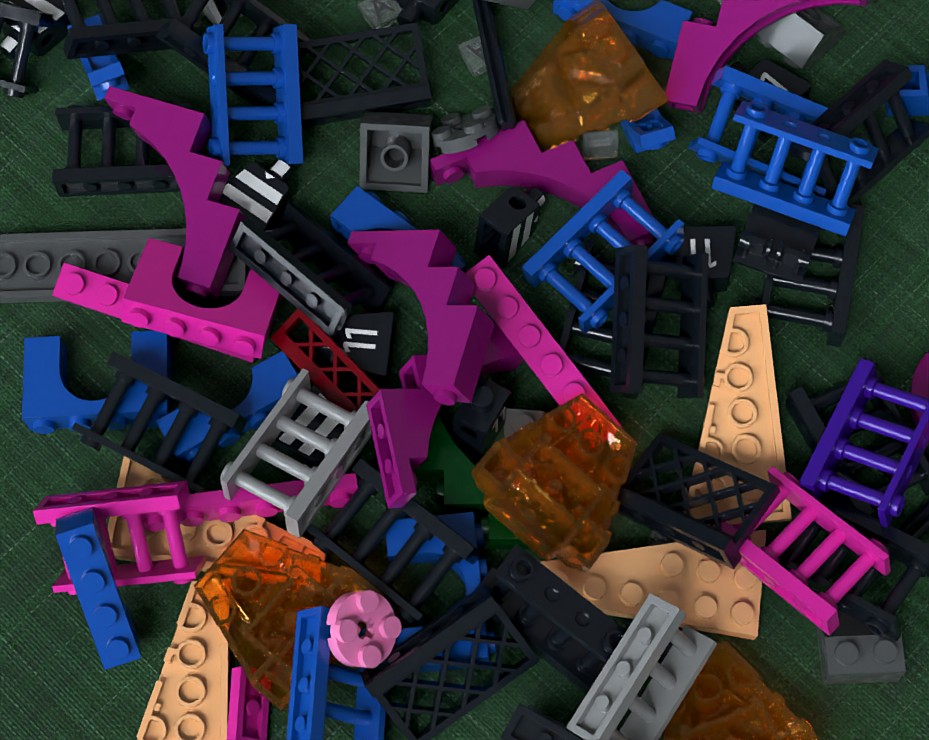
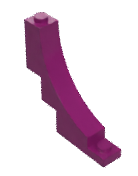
M109 86L104 99L113 109V114L122 119L131 120L129 125L137 136L152 146L167 161L180 188L185 207L186 243L177 278L186 287L185 291L193 296L205 299L208 294L218 298L235 255L228 248L240 222L246 220L240 209L219 203L230 172L222 161L202 155L212 129L210 121L204 113Z
M524 120L517 122L514 129L500 130L490 140H487L486 136L477 139L478 146L458 153L442 154L430 159L431 176L436 186L443 183H454L468 173L475 188L489 186L535 187L542 192L560 197L580 208H583L621 169L632 178L623 160L591 173L573 140L541 153ZM632 178V198L653 216ZM616 208L607 217V222L633 245L648 246L649 249L658 240L623 209L618 210Z
M441 230L351 231L347 244L358 254L359 258L366 263L376 264L388 278L401 282L413 289L421 303L428 331V354L422 385L434 396V400L441 404L454 405L455 402L471 403L495 323L478 305H470L475 284L459 267H451L457 248Z
M496 323L479 376L496 372L514 371L524 361ZM413 355L399 371L403 389H380L366 405L388 508H402L417 493V478L413 471L428 456L429 439L433 423L442 405L435 401L434 396L422 385L427 355Z

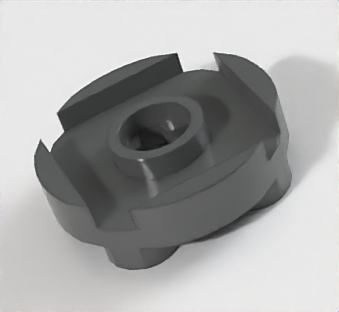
M491 106L479 107L473 110L471 114L460 116L459 113L446 115L440 119L442 126L431 132V140L435 151L438 152L441 148L442 154H452L472 149L478 146L476 139L486 135L487 140H490L498 134L500 129L497 117L492 112Z

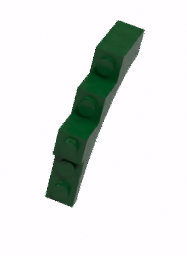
M437 413L429 439L428 456L413 472L416 475L417 481H441L437 482L436 485L437 504L444 503L445 515L473 512L474 515H488L481 516V528H483V538H489V550L512 549L515 544H518L523 549L578 548L577 502L547 500L521 493L494 480L474 465L456 446Z

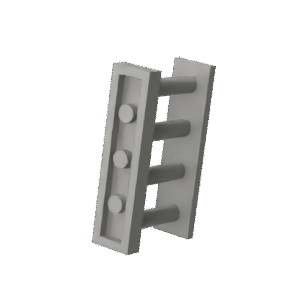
M302 368L295 379L291 378L285 384L282 397L234 462L230 461L224 467L220 476L224 498L231 501L240 487L284 510L287 532L301 538L372 436L366 407L368 401L365 400L358 411L353 410L350 412L311 392L309 371ZM302 403L343 424L344 431L338 439L333 438L330 440L290 418ZM283 431L323 452L325 458L318 467L310 468L270 446L279 433ZM263 459L304 481V487L298 496L293 495L290 497L254 478L250 473L258 462Z
M650 593L566 728L583 740H658L717 643L686 625L680 631L678 628L686 614L678 607ZM669 642L673 645L661 664L657 662ZM650 675L652 677L650 683L646 687L641 697L637 696L639 690L641 689L644 682ZM630 709V715L628 716L620 731H618L616 727L620 723L626 711Z

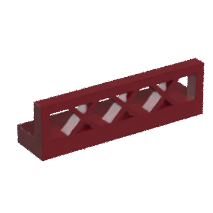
M299 309L270 337L300 370L304 368L309 371L310 380L332 403L350 412L353 410L358 411L364 403V397H374L381 389L324 330ZM301 319L309 327V342L302 343L291 332ZM316 335H317L323 342H316ZM316 347H329L333 351V367H325L316 357ZM340 359L347 367H340ZM340 372H353L357 376V392H350L340 382ZM364 384H365L372 392H364Z

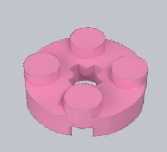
M359 590L340 596L330 608L326 625H331V638H327L334 657L346 666L374 668L382 663L391 653L395 640L400 635L402 628L401 622L395 616L390 603L382 595L371 590ZM359 621L366 624L365 636H358L361 630L358 626Z

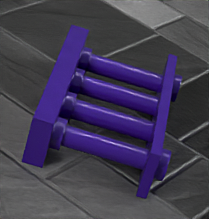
M860 358L799 481L801 488L817 501H819L823 491L833 490L878 506L880 525L888 528L893 516L899 517L904 508L906 499L904 493L929 442V399L880 383V379L876 375L875 363ZM877 397L923 412V415L914 430L866 414L864 408L868 399L873 400ZM861 427L908 443V446L901 461L850 444L849 438L853 430H858ZM846 458L892 474L893 477L884 493L836 476L834 469L838 461H843Z

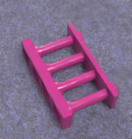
M772 466L767 471L769 481L778 486L780 493L752 533L785 499L801 512L768 547H757L750 541L751 537L749 535L739 550L742 556L739 563L830 636L840 625L836 604L872 566L884 576H887L891 571L889 552L878 540L874 538L868 540L801 488L800 482L788 472L782 474ZM726 521L721 523L723 532L732 536L735 535L742 525V522L739 525L734 524L733 526ZM813 521L830 533L796 570L791 569L787 571L779 564L778 557ZM842 544L860 556L825 593L820 592L817 595L807 587V580Z
M187 481L45 496L33 510L36 525L50 523L51 526L55 527L57 518L93 507L105 540L109 562L117 586L173 581L175 584H185L196 579L206 563L204 556L187 558L177 511L181 509L190 495ZM157 512L159 515H162L172 559L151 560L141 518L143 513ZM122 516L123 519H126L136 563L116 565L106 518ZM64 561L66 570L61 573L52 585L53 592H68L70 595H76L77 593Z

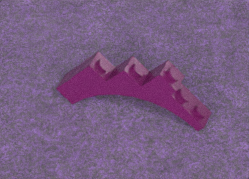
M723 0L716 26H713L714 23L712 21L702 18H694L693 22L683 20L663 100L669 108L702 114L710 89L713 86L712 81L716 71L723 68L737 50L763 28L788 15L814 7L840 4L868 6L870 0Z

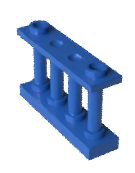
M215 24L208 27L207 33L203 35V51L205 54H208L212 127V138L208 141L209 157L222 161L225 166L230 165L231 155H276L279 160L284 161L288 165L303 164L297 24L277 26L273 28V33H271L270 37L224 36L223 24ZM225 51H270L271 54H274L275 68L272 71L226 72ZM272 85L276 89V103L273 106L227 107L226 86ZM274 120L278 127V137H276L275 141L229 142L228 121Z
M726 65L716 71L712 81V85L721 88L722 96L706 139L699 137L691 141L688 149L697 152L696 157L706 162L732 163L736 152L719 145L735 99L740 97L762 103L769 110H774L809 124L814 122L828 108ZM758 129L746 168L748 171L763 176L766 175L769 165L751 158L760 133ZM806 161L801 178L782 171L779 178L781 183L795 188L799 187L808 161ZM815 185L813 192L815 195L823 197L827 189Z
M742 101L733 118V121L744 124L733 162L730 164L722 163L714 177L711 188L846 237L857 210L849 207L847 202L860 166L871 169L879 148L872 146L865 139H851L769 110L762 103ZM758 129L778 136L766 175L763 176L748 171L746 168ZM792 142L812 148L802 181L797 188L781 183L779 180ZM826 154L847 161L834 198L831 200L815 195L813 192Z
M622 169L522 266L524 279L532 287L535 288L541 282H549L583 313L578 320L580 330L584 334L592 327L594 329L599 328L610 315L608 311L614 304L615 275L582 247V241L592 232L593 234H600L615 249L633 245L607 222V217L616 208L618 210H625L658 239L647 251L648 260L660 261L667 253L669 255L674 254L684 242V223L678 219L667 229L632 198V178ZM566 257H573L608 288L594 303L557 271L558 265Z
M318 606L297 611L286 740H323L325 718L355 724L354 740H384L386 711L364 687L360 672L366 668L359 667V671L329 663L330 648L327 638H331V625H326L330 608ZM366 628L361 629V633L358 634L359 637L365 636ZM328 679L357 686L356 709L326 702Z

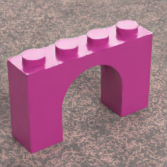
M148 238L123 297L122 322L135 327L165 333L172 337H180L202 343L206 346H214L236 352L240 355L261 359L283 295L255 271L250 269L242 293L234 302L219 308H201L189 304L179 297L174 290L182 263L183 247Z

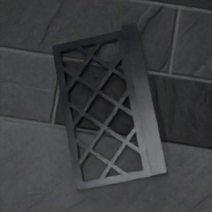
M418 22L298 42V52L308 51L316 57L306 72L299 68V74L303 76L299 81L300 89L308 80L322 90L315 100L302 103L300 101L302 128L363 118L365 111L393 113L432 105ZM412 33L414 45L407 55L391 45L398 35ZM390 36L387 42L382 39L383 37ZM373 39L383 46L373 61L358 51L365 40ZM357 42V43L354 45V47H352V46H350V45L348 44V43ZM341 45L349 51V54L340 66L325 57L331 46ZM323 48L320 53L315 49ZM387 50L402 59V62L393 74L377 64ZM415 52H416L417 62H415L414 60L411 59L412 55H413ZM354 55L369 65L359 80L344 70ZM320 61L336 71L326 86L310 76ZM408 63L419 71L421 82L407 85L398 79L397 76ZM373 69L389 79L382 89L372 90L364 84V81ZM340 74L356 84L349 95L339 96L330 89ZM393 82L399 85L397 87L389 88ZM359 88H361V89H363L364 91H366V92L357 93V91L359 90ZM326 93L331 96V98L323 99Z
M658 433L622 484L618 485L613 482L605 495L616 513L734 570L742 559L739 553L740 548L778 496L780 490L773 483ZM663 447L674 451L675 459L656 465L655 458ZM696 462L703 464V473L685 478L683 466ZM677 469L679 480L660 485L658 474ZM726 475L732 477L734 486L714 491L713 479ZM652 476L654 488L641 492L633 489L639 480ZM703 482L707 483L708 494L689 499L687 487ZM755 489L764 492L759 501L744 505L742 493ZM677 490L682 491V502L672 505L663 503L662 495ZM736 495L739 507L719 513L716 501ZM711 503L713 515L701 519H696L692 516V508ZM741 517L742 525L734 536L723 532L722 522Z
M484 584L395 647L389 656L377 667L366 668L360 673L364 687L373 698L377 699L408 740H430L540 660L496 601L492 592ZM496 614L503 623L500 637L480 635L482 623ZM508 631L514 639L507 638ZM458 640L472 642L469 659L449 657L451 645ZM479 643L498 645L495 663L475 660ZM505 646L520 647L527 655L515 665L502 664ZM426 663L441 664L438 681L418 680L420 667ZM447 665L467 667L464 685L444 683ZM473 669L493 670L491 682L484 687L470 686ZM395 685L409 686L406 704L390 702L384 693ZM416 687L436 690L433 707L413 705ZM442 690L461 692L460 704L453 709L439 708ZM398 711L405 712L404 719L401 717ZM411 713L431 715L429 726L415 735L409 727Z

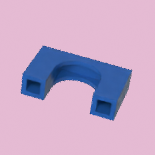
M158 331L131 332V360L173 381V343L170 335ZM61 336L24 339L22 419L30 431L33 430L39 434L53 433L55 429L69 428L71 431H75L72 429L75 423L90 430L107 399L96 401L83 400L68 391V349ZM136 381L134 387L130 385L107 429L121 430L126 428L127 425L133 424L148 396L145 393L148 386ZM167 397L165 402H160L147 428L159 427L156 420L173 411L172 398Z
M473 512L437 515L439 519L476 548L477 546L484 545L483 528H481V523L475 524ZM413 518L398 519L386 533L389 564L414 533L415 529L413 527L417 521ZM436 536L431 541L427 539L408 565L436 563L444 553L442 548L445 544ZM463 559L460 564L456 562L451 569L458 574L465 585V597L473 593L486 576V559H477L474 565ZM484 622L482 623L480 635L494 637V631L486 632ZM423 627L401 629L400 635L395 640L396 647ZM458 640L451 645L449 657L469 659L472 642ZM479 643L475 660L489 662V654H496L495 644ZM426 663L420 667L419 673L440 671L441 664ZM447 665L446 670L464 669L467 667Z

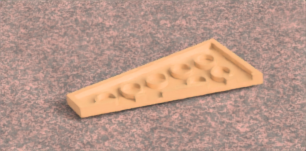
M766 304L730 307L698 451L770 482L767 471L773 466L784 474L786 466ZM698 462L694 464L692 476L704 472L703 464ZM727 475L712 480L714 491L734 486L732 477ZM706 482L689 487V499L708 494ZM755 489L742 493L744 505L759 501L764 492ZM736 495L716 501L719 513L739 507ZM785 499L762 523L790 521L792 519L790 502ZM711 503L691 509L692 516L696 519L713 515ZM739 517L726 522L731 526L734 524L739 525L742 519Z
M124 456L117 488L174 482ZM257 515L243 516L233 522H223L220 520L204 521L203 524L194 527L180 524L187 558L204 556L206 563L201 570L203 572L315 588L322 587L327 555L313 545L312 541L303 537L298 538L287 532V530L267 522L263 517ZM122 516L110 517L108 532L115 559L136 562L126 519H123ZM145 530L151 560L172 559L166 530Z
M766 530L754 531L750 535V541L759 548L765 546ZM678 542L540 562L606 615L634 619L651 593L678 607L686 614L679 626L681 628H684L686 625L693 630L751 640L758 636L762 581L740 563L733 570Z
M229 580L191 581L177 621L178 626L163 660L165 662L159 680H156L137 733V740H227L230 701L231 583Z

